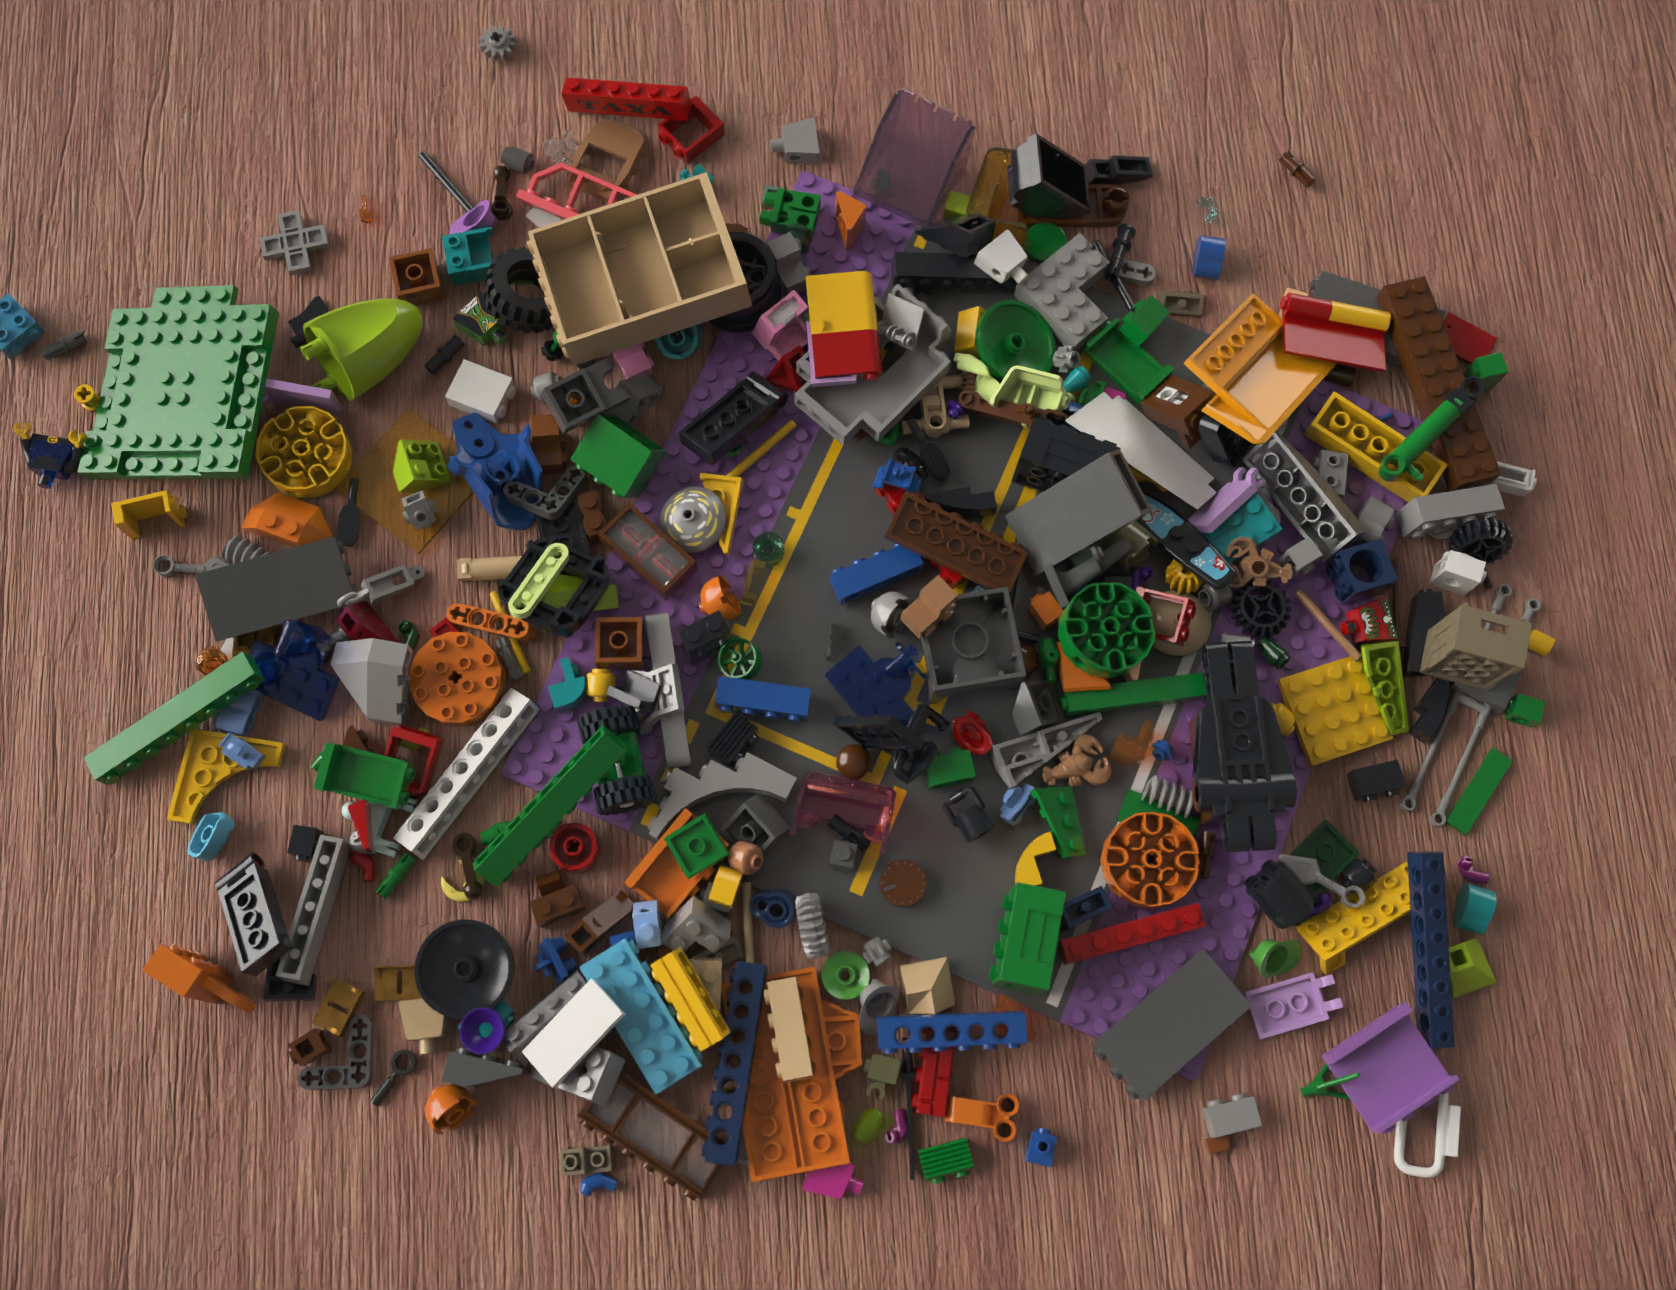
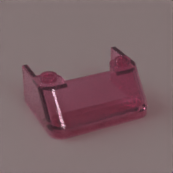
M807 771L804 774L797 798L790 835L795 836L797 825L810 828L817 825L819 819L830 821L835 813H837L850 825L864 829V835L870 842H881L879 855L884 856L896 792L894 789L883 785L848 779L818 771Z

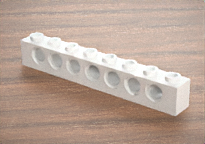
M510 688L393 838L424 860L540 709L530 699Z

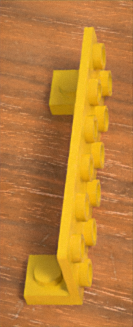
M1408 861L1378 878L1377 882L1364 892L1365 900L1361 906L1350 909L1345 907L1342 901H1339L1323 913L1297 926V932L1319 955L1320 969L1326 976L1346 964V950L1410 912ZM1354 892L1347 899L1350 903L1356 904L1359 901V896Z

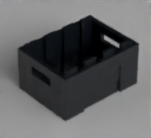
M1040 416L1039 419L1034 417L1011 482L1044 492L1106 453L1121 448L1117 447L1116 443L1107 440L1100 441L1095 439V436L1085 432L1081 434L1073 431L1074 429L1062 424L1060 426L1052 424L1051 420Z

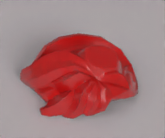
M967 710L966 716L955 718L952 721L955 740L964 750L970 749L971 754L981 755L992 748L993 739L986 729L985 721L979 715Z

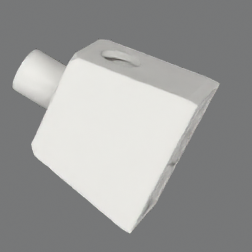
M1008 229L979 251L974 262L976 266L999 283H1004L1012 277L1018 284H1021L1028 277V274L1022 269L1027 259V254Z

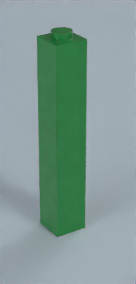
M1194 673L1110 684V689L1064 692L1063 697H1060L1062 711L1065 710L1066 717L1097 712L1103 713L1199 701L1206 696L1203 674Z

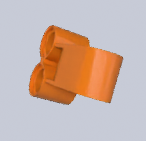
M1012 1094L999 1096L996 1103L948 1096L945 1121L991 1128L997 1140L1008 1142L1016 1134V1127L1009 1120V1116L1016 1114L1019 1109V1102ZM1004 1098H1009L1013 1102V1109L1009 1113L1004 1112L1001 1108V1101ZM1002 1123H1006L1010 1127V1134L1006 1138L998 1134V1126Z

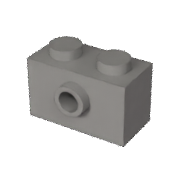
M1309 536L1287 549L1275 564L1284 567L1287 563L1292 565L1291 570H1293L1291 579H1288L1289 582L1303 573L1305 575L1315 568L1314 564L1322 556L1321 549Z

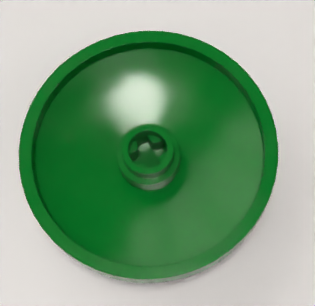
M1004 300L994 304L982 314L976 327V347L982 362L996 378L1002 381L1010 368L1016 365L1047 373L1053 366V355L1056 351L1055 339L1049 324L1036 309L1021 301Z

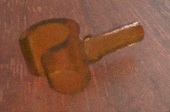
M362 195V207L358 211L361 217L360 220L364 223H372L373 211L367 210V196Z

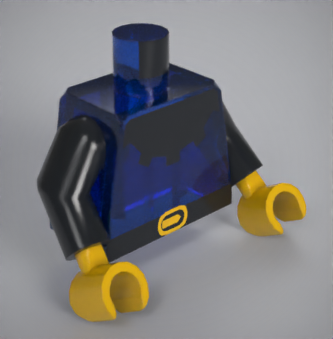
M20 422L16 423L13 429L16 434L22 436L20 443L26 464L30 470L40 476L37 483L38 486L51 489L54 478L67 480L78 469L80 458L84 452V445L82 443L88 438L86 433H79L77 437L78 431L74 430L69 432L68 439L32 433L31 437L29 436V433L32 431L30 423H24L25 431L22 430Z

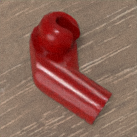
M352 852L349 855V860L352 864L355 863L362 868L363 882L375 881L374 859L368 854Z

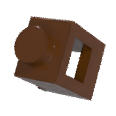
M316 1028L288 1044L291 1049L289 1052L290 1058L299 1066H307L324 1054L332 1051L322 1031ZM309 1045H312L314 1050L308 1054L306 1049Z

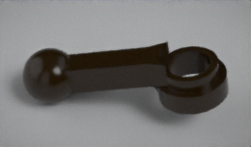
M499 165L493 171V177L497 181L495 201L491 205V212L497 220L503 221L512 216L513 210L506 197V181L510 178V171L506 166ZM498 207H506L503 210L497 209Z
M462 833L454 839L453 850L461 857L466 880L463 890L464 895L468 899L475 900L483 893V887L476 879L472 855L476 852L478 844L472 835ZM462 839H469L471 842L470 848L466 851H460L458 848V844Z

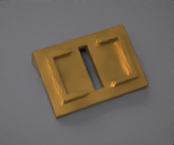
M281 624L235 636L232 656L235 657L243 651L255 660L283 658L281 651ZM256 634H259L258 649H255Z
M415 965L373 966L375 971V1001L422 999L415 982ZM398 971H402V994H398Z
M334 978L312 1024L339 1037H343L366 992ZM332 1001L349 1009V1013L346 1014L329 1006L330 1002Z

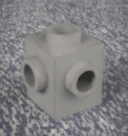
M423 490L401 499L405 509L402 514L407 524L412 523L415 530L428 528L436 521L434 513L438 511L432 499L427 500Z

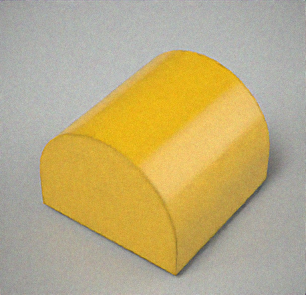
M1533 630L1530 634L1528 649L1545 657L1552 649L1556 640L1538 630Z

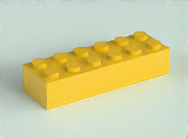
M1335 391L1304 433L1305 436L1328 451L1347 453L1348 464L1408 503L1415 497L1428 495L1448 465L1428 451H1425L1412 463L1424 475L1421 481L1413 478L1406 471L1395 481L1383 480L1378 472L1379 466L1385 456L1390 454L1406 437ZM1387 464L1389 470L1397 471L1395 465Z

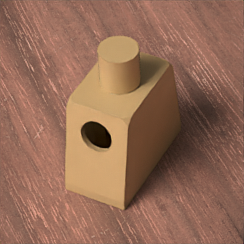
M423 998L399 1001L407 1040L419 1041L420 1055L435 1053L434 1039L446 1037L448 1017L434 1011Z

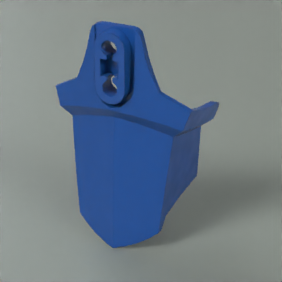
M471 413L453 421L452 428L456 440L457 454L450 457L446 467L454 475L465 478L498 527L511 530H527L536 520L535 514L507 502L503 488L511 481H518L541 491L543 470L528 443L531 437L530 425H525L520 434H500L477 413ZM477 441L482 447H476L475 442ZM532 497L527 502L533 504L536 503L539 500V498Z

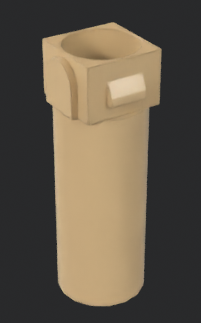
M522 556L461 558L457 560V577L460 581L506 579Z

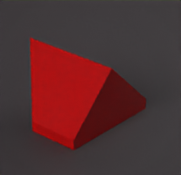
M798 345L782 356L766 379L778 387L797 392L807 382L796 373V362L805 354L802 347Z

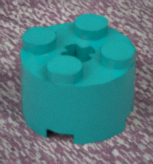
M700 324L655 338V341L663 355L671 359H682L693 355L699 350L703 342L702 327ZM681 332V335L683 336V339L680 340V342L678 341L679 338L675 336V334Z

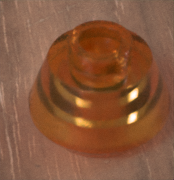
M209 646L199 653L195 665L201 674L208 675L229 661V659L220 648Z

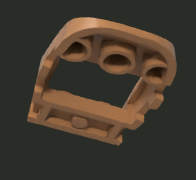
M605 120L598 122L577 148L571 167L626 189L631 177L635 176L638 172L640 159H643L646 150L643 135L637 129L618 121ZM589 145L626 160L617 180H613L580 165V161ZM569 172L567 178L568 185L574 187L578 176ZM587 179L584 180L580 190L608 202L612 190Z

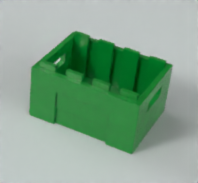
M1017 882L1013 887L1011 886L1008 895L1004 894L1001 909H1005L1004 918H999L997 932L1001 933L1000 942L995 941L993 956H997L996 964L990 967L988 978L993 980L992 986L1038 996L1049 990L1066 892Z

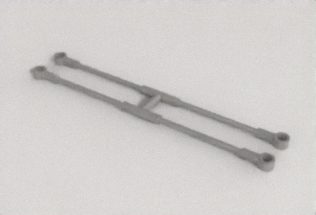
M1502 584L1496 589V598L1491 607L1492 613L1497 614V612H1500L1505 599L1511 595L1512 588L1508 584ZM1501 589H1504L1506 591V594H1503L1501 592ZM1531 598L1524 604L1525 612L1522 618L1526 619V622L1530 623L1534 613L1541 608V603L1538 599ZM1530 603L1535 605V609L1530 606ZM1486 622L1484 629L1490 630L1492 624ZM1458 689L1453 691L1445 709V716L1415 782L1412 783L1406 798L1402 799L1399 804L1400 808L1405 812H1409L1416 807L1415 799L1421 788L1420 783L1458 703L1460 702L1479 712L1474 725L1475 729L1445 796L1442 797L1436 812L1429 817V822L1434 827H1439L1446 822L1445 813L1451 802V795L1479 732L1483 730L1492 708L1485 703L1482 704L1464 695ZM1405 801L1410 802V808L1405 805ZM1435 816L1440 818V823L1435 821Z

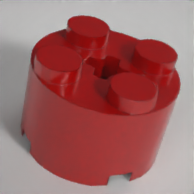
M566 823L557 828L552 834L549 852L553 861L563 871L571 874H580L588 871L595 865L600 856V845L593 831L586 825ZM573 844L578 846L579 850L576 853L572 851L571 846Z

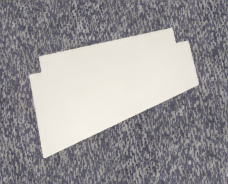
M1103 392L1065 420L1079 431L1095 436L1097 440H1107L1116 443L1117 447L1121 448L1120 450L1128 464L1197 510L1216 493L1208 485L1214 477L1126 399L1123 400L1119 395L1112 399Z

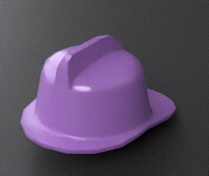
M489 200L480 202L472 210L458 218L451 226L449 233L458 234L459 232L462 233L486 227L493 229L498 224V220L489 209Z

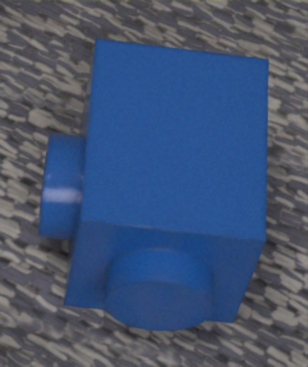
M1037 1127L1036 1132H1029L1024 1161L1051 1167L1057 1137L1051 1136V1130Z

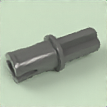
M78 330V332L63 339L60 337L59 341L42 348L41 353L46 360H51L65 352L69 354L70 350L88 343V341L84 337L83 332Z

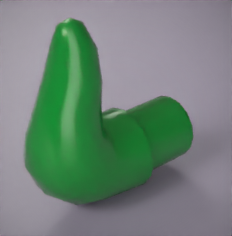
M897 423L889 431V436H884L879 442L887 446L895 445L900 436V424Z

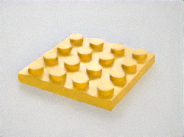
M1349 656L1276 680L1286 707L1295 715V731L1309 767L1393 739V736L1388 732L1367 679L1362 658L1355 662Z

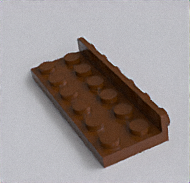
M914 492L904 493L883 537L989 590L1008 587L1009 594L1028 554V551L1024 550L1022 545L1015 542L1009 543L1003 540V536L995 532L989 533L983 530L980 524L975 522L969 523L955 512L948 513L942 510V506L934 502L928 503L922 500L919 494Z

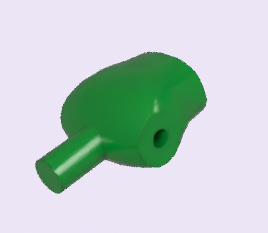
M1046 638L1042 639L1038 645V663L1042 670L1046 672L1047 683L1056 682L1055 667L1059 660V653L1056 648V640Z

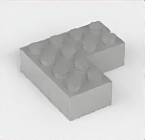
M1081 233L1030 272L1023 283H1017L1014 296L1019 301L1030 305L1045 318L1052 330L1053 336L1063 346H1074L1073 351H1078L1086 345V341L1093 334L1098 335L1101 332V327L1108 320V317L1083 292L1105 275L1109 261L1097 249L1092 251L1093 245Z

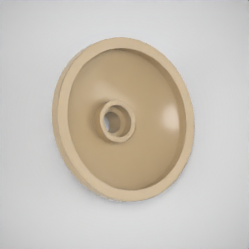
M1177 590L1163 592L1189 598L1196 602V613L1194 618L1190 620L1188 627L1190 629L1189 638L1186 642L1184 641L1183 647L1158 640L1154 641L1153 646L1160 652L1170 656L1179 657L1195 653L1202 647L1203 643H1206L1211 632V617L1208 609L1202 606L1198 598L1191 593L1187 596L1184 591L1179 594ZM1153 599L1149 607L1153 615L1152 621L1155 633L1174 637L1179 622L1177 616L1181 615L1183 605Z

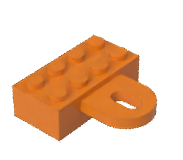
M160 944L142 970L186 998L214 1004L222 998L248 1013H252L257 1005L251 998L229 985L233 978L227 975L228 970L217 963L207 962L209 958L198 951L194 952L181 946L177 947L174 944H170L169 947Z

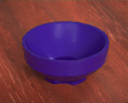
M485 1007L477 1008L467 1013L459 1029L463 1045L469 1051L477 1054H486L499 1047L506 1032L505 1023L501 1015ZM485 1022L490 1023L493 1027V1033L488 1038L483 1037L480 1033V1027Z

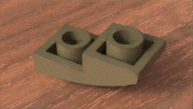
M613 1145L560 1150L561 1176L615 1171Z

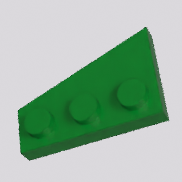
M1072 787L1031 790L1030 793L1033 799L1037 798L1041 807L1039 812L1042 818L1046 817L1051 827L1054 843L1062 859L1085 856L1086 851Z

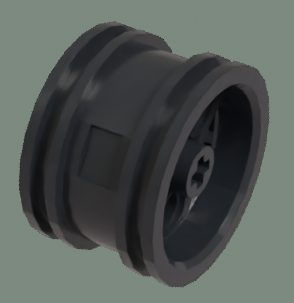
M728 232L747 283L752 306L709 320V322L727 332L743 333L754 330L760 316L780 301L781 291L773 255L769 247L754 235L744 232Z

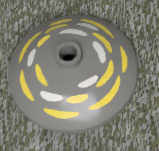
M687 487L673 494L665 503L660 516L661 530L687 553L701 552L713 546L722 536L726 526V510L722 501L715 493L702 487ZM692 512V516L686 518V514Z

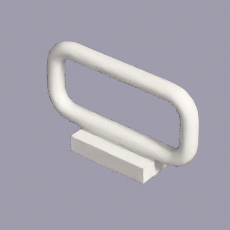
M1448 1093L1444 1095L1438 1094L1435 1160L1432 1167L1412 1166L1405 1162L1406 1121L1401 1119L1396 1123L1394 1159L1397 1167L1403 1173L1411 1176L1433 1178L1443 1170L1445 1156L1458 1157L1461 1107L1448 1105Z

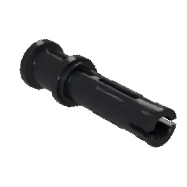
M1121 224L1117 229L1118 236L1112 244L1114 251L1104 276L1108 281L1110 274L1112 275L1109 282H1116L1118 280L1125 255L1131 250V240L1136 235V229L1132 225Z

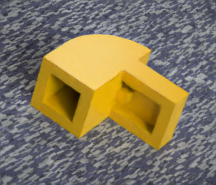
M721 865L708 898L709 902L732 909L737 893L739 894L742 885L743 873Z

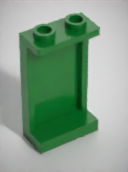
M1115 318L1112 322L1107 321L1101 327V332L1097 336L1093 334L1086 341L1085 344L1087 346L1084 354L1141 406L1140 402L1164 379L1172 375L1174 369L1169 364L1163 368L1140 345L1136 347L1119 330L1118 324L1120 320Z
M326 742L313 789L329 791L361 800L366 799L369 802L385 805L396 810L403 809V806H406L409 800V792L407 791L409 783L415 777V763L337 743Z

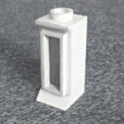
M1497 462L1501 475L1491 484H1487H1497L1501 492L1525 497L1530 491L1535 489L1537 479L1534 478L1536 470Z

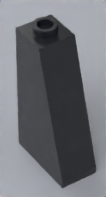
M1422 589L1411 600L1405 639L1406 647L1403 652L1404 677L1429 676L1420 673L1427 631L1446 617L1442 591Z

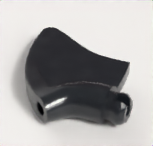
M315 296L300 315L288 321L296 335L290 339L295 348L308 344L303 330L304 323L328 312L320 296Z

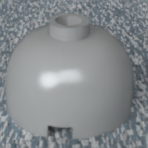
M887 592L877 597L871 605V622L873 626L887 638L896 637L894 633L897 631L902 632L907 627L900 620L901 613L914 601L900 592Z

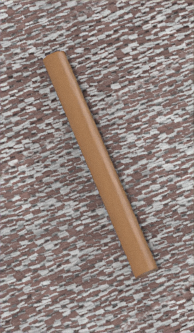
M1302 589L1295 593V596L1355 662L1363 657Z

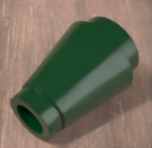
M1267 636L1257 644V647L1272 668L1275 667L1279 670L1291 659L1288 655L1289 651Z

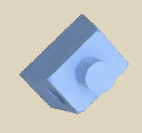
M650 900L633 903V923L638 949L663 945L661 943L662 930L658 901Z

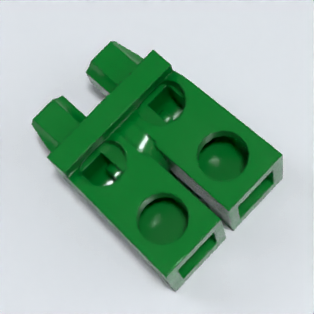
M778 188L777 193L766 192L764 206L772 207L773 211L762 210L760 224L769 226L772 233L786 234L791 232L792 235L804 237V240L812 242L821 208V195L792 190L785 191L783 188Z

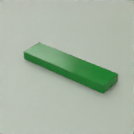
M1491 748L1446 818L1445 823L1462 835H1467L1513 760L1495 748Z

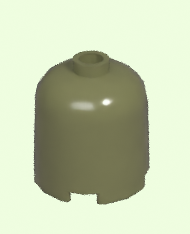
M1137 521L1100 541L1101 546L1105 550L1118 541L1128 538L1133 551L1117 561L1119 566L1127 573L1130 571L1129 567L1132 566L1135 569L1142 564L1151 554L1148 552L1152 545L1156 547L1158 540Z

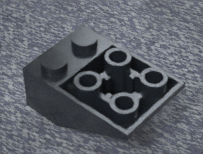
M980 213L938 220L916 230L915 234L923 237L926 241L939 244L944 249H950L961 257H968L981 251L993 241L996 221Z

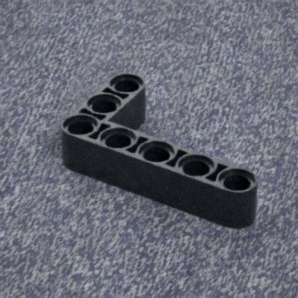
M1207 414L1199 422V432L1211 459L1214 462L1235 467L1252 443Z

